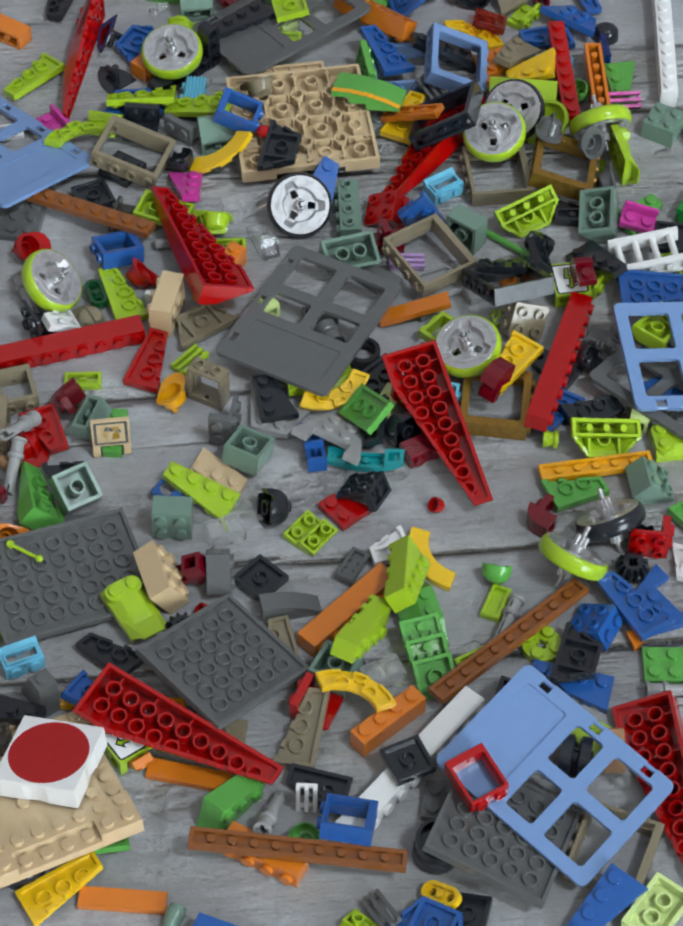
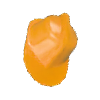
M177 372L166 377L160 385L156 399L158 405H163L174 413L178 412L180 406L186 401L184 390L186 377L183 373Z

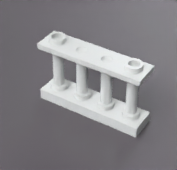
M677 226L607 240L608 252L611 254L615 253L616 257L625 264L623 251L633 250L636 263L627 264L628 270L665 273L683 270V253L679 254L675 243L678 240ZM668 242L672 255L661 257L657 244ZM650 246L654 259L644 261L640 248Z

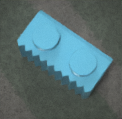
M187 76L186 82H182V92L184 94L181 93L180 98L190 96L192 99L200 94H206V77Z

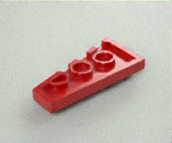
M150 327L123 378V385L158 394L168 332Z

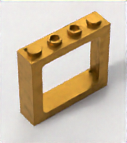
M562 135L560 143L551 144L537 136L527 185L542 189L551 184L556 194L579 201L580 190L593 189L596 184V174L599 168L596 164H598L600 157L595 160L588 159L579 150L578 140ZM544 146L589 160L586 183L543 170L541 162Z
M524 371L511 384L524 386L521 418L519 420L469 415L472 381H479L482 374L476 377L464 378L461 412L469 434L526 441V434L531 432V428L525 427L524 423L533 397L531 391L535 390L536 380L532 379L533 372Z

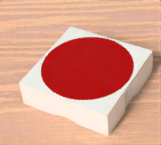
M24 715L0 762V796L23 800H39L49 804L78 808L89 786L90 777L97 768L107 747L104 727Z

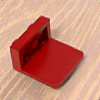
M398 189L371 194L368 199L364 224L366 226L379 225V220L386 218L388 223L395 229H403L405 224L398 217L397 211L407 205L409 199Z
M663 515L661 531L632 529L628 552L632 554L635 551L637 555L643 553L644 557L667 559L668 549L672 548V536H674L675 524H671V516Z
M306 672L304 678L299 679L296 686L297 691L289 697L288 706H290L291 718L295 719L308 688H319L314 686V674ZM330 692L323 730L330 728L343 703V697Z

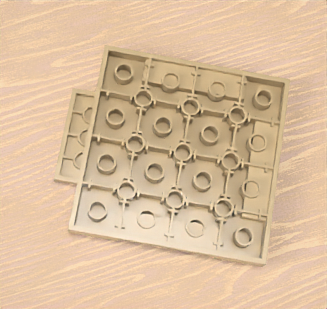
M323 61L275 65L260 74L226 77V87L236 89L237 92L264 103L262 106V110H264L261 120H257L260 122L259 126L270 125L271 119H274L279 126H287L292 131L302 135V142L295 164L257 171L265 139L260 138L257 135V131H253V137L242 152H238L242 183L277 179V174L316 170L324 155L337 162L339 167H345L346 172L380 168V156L370 111L366 110L365 104L349 103L348 97H332L331 94L333 85L340 72L361 75L359 63L325 67ZM275 75L272 78V93L264 97L253 96L246 83H237ZM232 105L230 109L231 113L249 121H252L254 113Z
M72 711L53 718V720L90 725L89 722ZM0 724V762L19 725ZM103 754L97 768L92 773L89 786L78 808L49 804L39 800H23L0 796V889L145 831L143 820L127 790H124L105 754Z

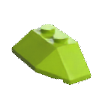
M550 184L493 213L502 229L521 239L527 236L530 231H538L550 225L559 199Z
M570 418L571 437L586 458L627 453L641 439L640 419Z

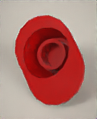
M41 232L23 233L14 242L11 253H15L17 258L25 261L30 254L37 250L51 249V243L48 237Z
M133 258V265L126 273V278L137 288L144 289L151 285L156 286L159 276L147 268L139 259Z
M22 431L16 435L28 440L27 444L24 445V459L22 461L37 468L41 467L42 463L48 462L49 451L42 445L34 432Z

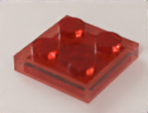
M476 7L472 26L478 30L490 31L494 35H503L507 16Z

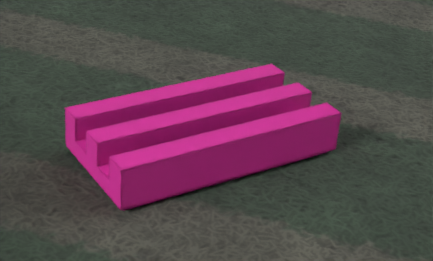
M641 90L609 92L610 104L637 101V104H625L624 106L629 109L641 108ZM619 96H636V97H632V98H614V99H611V97H619Z

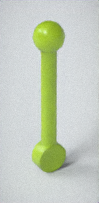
M12 540L6 542L7 548H14L35 558L37 562L43 561L42 555L29 552L15 545Z

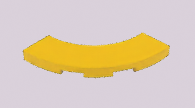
M464 20L443 21V25L488 41L487 49L489 50L501 46L504 47V43L494 32L488 31L485 26L477 23H465Z
M236 131L233 138L220 150L210 155L196 157L189 171L204 174L211 172V169L218 166H225L232 161V158L239 151L242 152L246 148L253 134L250 131Z
M352 369L349 377L339 387L331 390L324 397L305 391L299 408L309 411H329L342 407L361 383L367 384L370 374Z
M412 526L409 536L430 563L426 575L427 580L443 590L450 591L456 572L446 569L433 557L429 548L430 531Z
M341 669L315 672V678L322 693L341 690L357 694L367 700L376 713L396 707V701L390 692L382 684L379 685L370 679V676L357 671H341Z

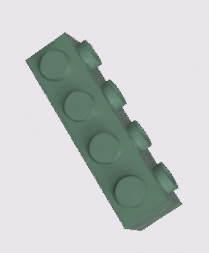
M358 179L337 180V187L334 190V198L337 197L335 199V210H338V212H335L336 222H339V224H336V235L341 237L361 233Z

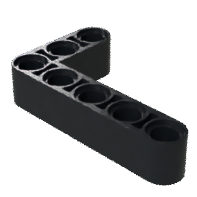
M207 21L200 23L197 28V35L203 46V56L199 66L191 74L187 75L189 77L201 76L217 66L220 61V32ZM155 76L149 81L148 88L151 91L158 87L167 90L170 89V86L176 85L177 90L182 87V82H186L187 76L174 80L161 79Z

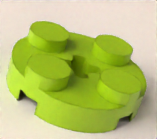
M546 626L522 644V653L529 661L537 659L554 663L562 639L552 627ZM542 643L545 644L546 647L545 649H543L542 647H538V645Z

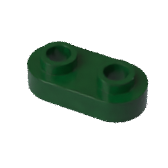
M97 279L88 280L84 286L90 305L99 309L104 308L108 304V298L102 282Z

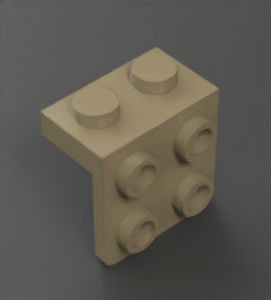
M522 301L506 304L504 307V317L500 321V330L507 337H511L513 330L533 341H540L549 308Z

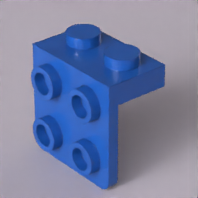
M584 603L579 606L570 623L573 624L572 628L578 632L584 631L589 636H593L594 639L603 644L602 650L607 651L624 621L614 604Z

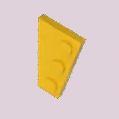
M554 47L506 70V77L535 80L555 78L556 51Z

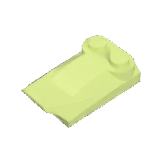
M657 872L646 886L648 891L638 897L621 920V926H675L683 915V888Z

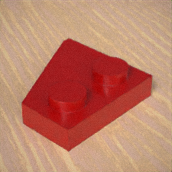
M333 493L318 503V509L342 532L371 513L367 505L347 498L337 499L336 494Z

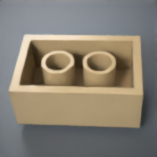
M163 270L161 277L157 278L156 290L152 292V302L147 305V314H149L147 326L168 332L169 338L173 336L177 324L176 316L180 315L185 301L184 274Z
M153 540L133 552L151 601L169 614L190 602L187 595L189 591L181 580L183 575L176 567L177 559L173 553H168L162 545H158Z

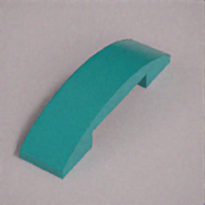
M335 446L328 447L327 464L337 468L358 472H379L403 467L405 449H385V453L361 452L360 462L356 466L342 459L346 449Z

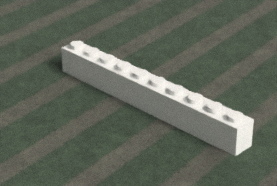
M651 0L658 99L662 104L676 107L678 82L671 0Z
M467 686L419 734L434 763L438 754L485 707V699ZM386 768L358 797L379 801L375 829L379 826L381 819L393 811L394 805L398 801L404 800L411 787L415 788L421 778L397 786L390 771ZM341 815L334 823L364 827L366 819Z

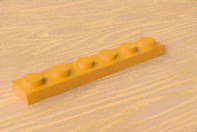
M650 450L538 464V473L540 480L558 481L560 478H565L566 481L577 480L579 477L626 473L625 467L640 457L644 456L649 460L653 459Z

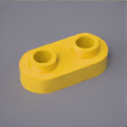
M429 880L421 888L422 896L453 909H456L462 902L461 893L451 885L436 880Z

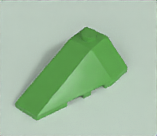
M25 461L21 465L17 508L19 524L24 528L35 530L65 522L61 507H56L54 503V494L50 493L46 488L48 483L41 470Z

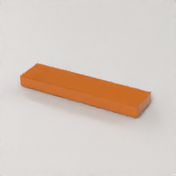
M443 103L401 106L399 112L384 111L380 116V120L384 123L437 119L444 110Z
M448 291L390 307L380 320L381 327L452 308Z
M154 757V760L149 762L145 774L146 779L211 792L233 777V773Z
M83 886L79 890L77 908L165 915L168 892Z

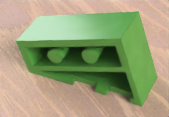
M236 774L204 796L196 827L227 830L232 821L236 822L254 803L262 798L265 783Z

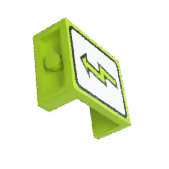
M570 263L551 264L554 271L550 275L554 277L555 294L553 303L555 308L566 307L572 291L588 296L592 295L590 285L579 287L578 283H573L569 272Z
M105 733L107 747L104 754L120 776L128 772L127 762L152 749L151 747Z

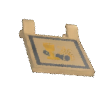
M129 416L90 420L94 458L101 457V446L123 445L124 455L132 454Z

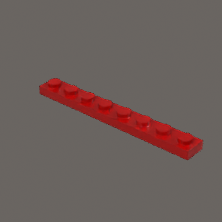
M547 21L550 47H554L556 51L555 76L556 81H558L557 87L560 103L567 109L569 120H572L581 113L564 21Z

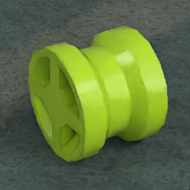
M547 429L546 432H543L542 448L552 447L553 449H558L559 430L550 432Z

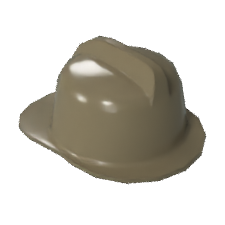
M275 75L237 83H246L253 96L264 97L272 93V78Z
M80 306L72 312L81 327L107 322L102 311L95 306Z

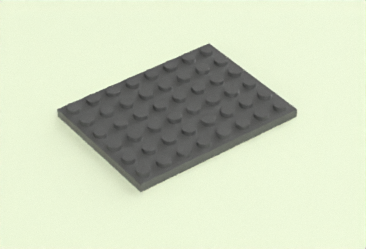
M122 507L0 538V635L4 646L35 635L37 640L114 620L115 618L101 600L100 593L110 584L126 576L134 575L139 577L142 581V587L146 591L133 552L138 550L139 547ZM12 540L15 545L36 555H42L43 561L37 562L35 558L14 548H7L6 542Z

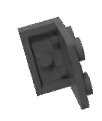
M167 113L164 115V130L191 146L198 140L197 117L177 118Z
M234 394L229 415L209 413V443L224 445L237 430L236 427L240 425L242 414H239L241 401H238V395Z

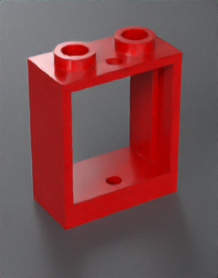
M482 743L445 762V774L471 813L476 810L478 812L488 807V803L494 800L500 801L507 796L509 783ZM480 760L498 788L473 801L456 773Z

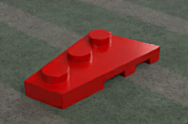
M51 403L31 409L40 413L42 421L40 425L33 427L30 431L38 436L40 442L50 454L70 449L55 404ZM30 410L19 413L18 416L26 415Z

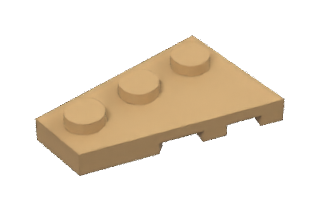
M203 447L190 470L222 484L241 495L247 485V478L229 465L222 463L221 459Z

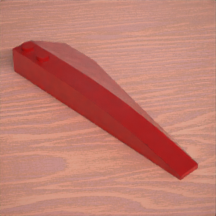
M86 0L84 6L80 9V17L76 20V29L70 44L63 79L62 115L70 119L96 45L100 25L103 24L106 16L104 0Z
M466 103L441 113L437 119H428L426 127L464 111ZM462 132L419 151H416L411 143L401 159L402 165L397 166L396 175L390 178L391 184L387 185L383 192L398 189L403 194H406L417 186L463 142Z
M152 186V194L167 240L197 303L202 305L217 304L252 292L254 287L240 264L236 265L234 263V257L225 253V248L216 243L217 239L202 223L198 224L196 222L197 218L195 215H190L187 212L188 208L179 203L180 199L169 187Z
M436 340L382 355L393 390L409 413H411L413 419L473 505L477 506L493 501Z
M108 662L72 711L90 724L104 727V731L107 734L269 785L274 784L284 769L282 765L222 729L217 730L207 720Z
M668 690L611 708L615 727L624 728L625 743L673 783L672 792L655 810L659 821L665 824L664 830L683 865V723L678 701L673 692ZM645 766L640 770L649 778L653 775ZM636 775L647 796L652 791V788Z

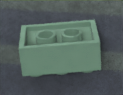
M614 186L580 190L579 236L592 239L598 243H607V240L618 238L619 197Z
M372 230L320 241L319 253L355 267L364 268L382 263ZM327 270L329 275L335 274V272Z

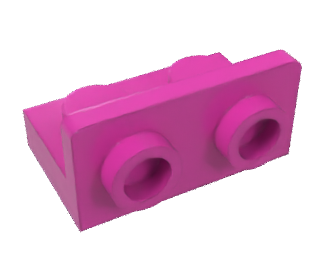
M53 104L49 105V113L36 118L43 126L53 131L55 129L59 130L65 127V124L70 123V120L65 118L61 110Z
M626 200L621 210L618 226L639 233L654 231L659 209Z

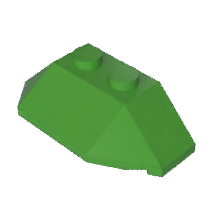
M424 582L416 603L397 612L398 619L403 621L438 612L442 630L445 632L449 647L445 620L432 585Z

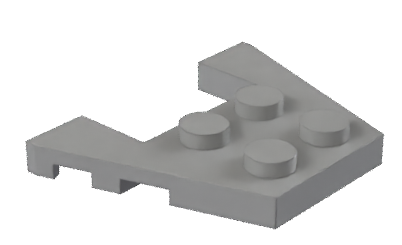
M445 264L417 274L426 283L453 269ZM461 279L428 295L432 296L448 291L449 296L463 293L470 305L485 301L462 285ZM416 293L417 300L421 299L422 297L419 293ZM436 312L425 316H421L420 320L423 321L432 318L434 315H436Z
M251 381L250 427L266 435L287 440L291 435L293 427L300 425L305 417L311 415L312 411L296 408L299 413V418L262 423L253 382Z
M328 414L293 427L291 435L307 441L314 434L346 449L342 459L358 466L361 459L362 437L360 429L356 425L347 423L338 416Z

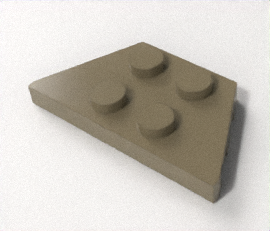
M200 304L176 316L181 350L183 351L195 343L197 344L234 325L241 315L237 313L232 315L227 312V309L215 306V304Z

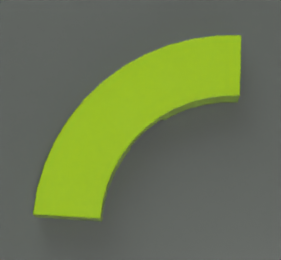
M89 119V121L84 122L77 120L67 123L65 127L52 131L44 139V145L61 148L67 141L75 137L87 134H102L109 120Z

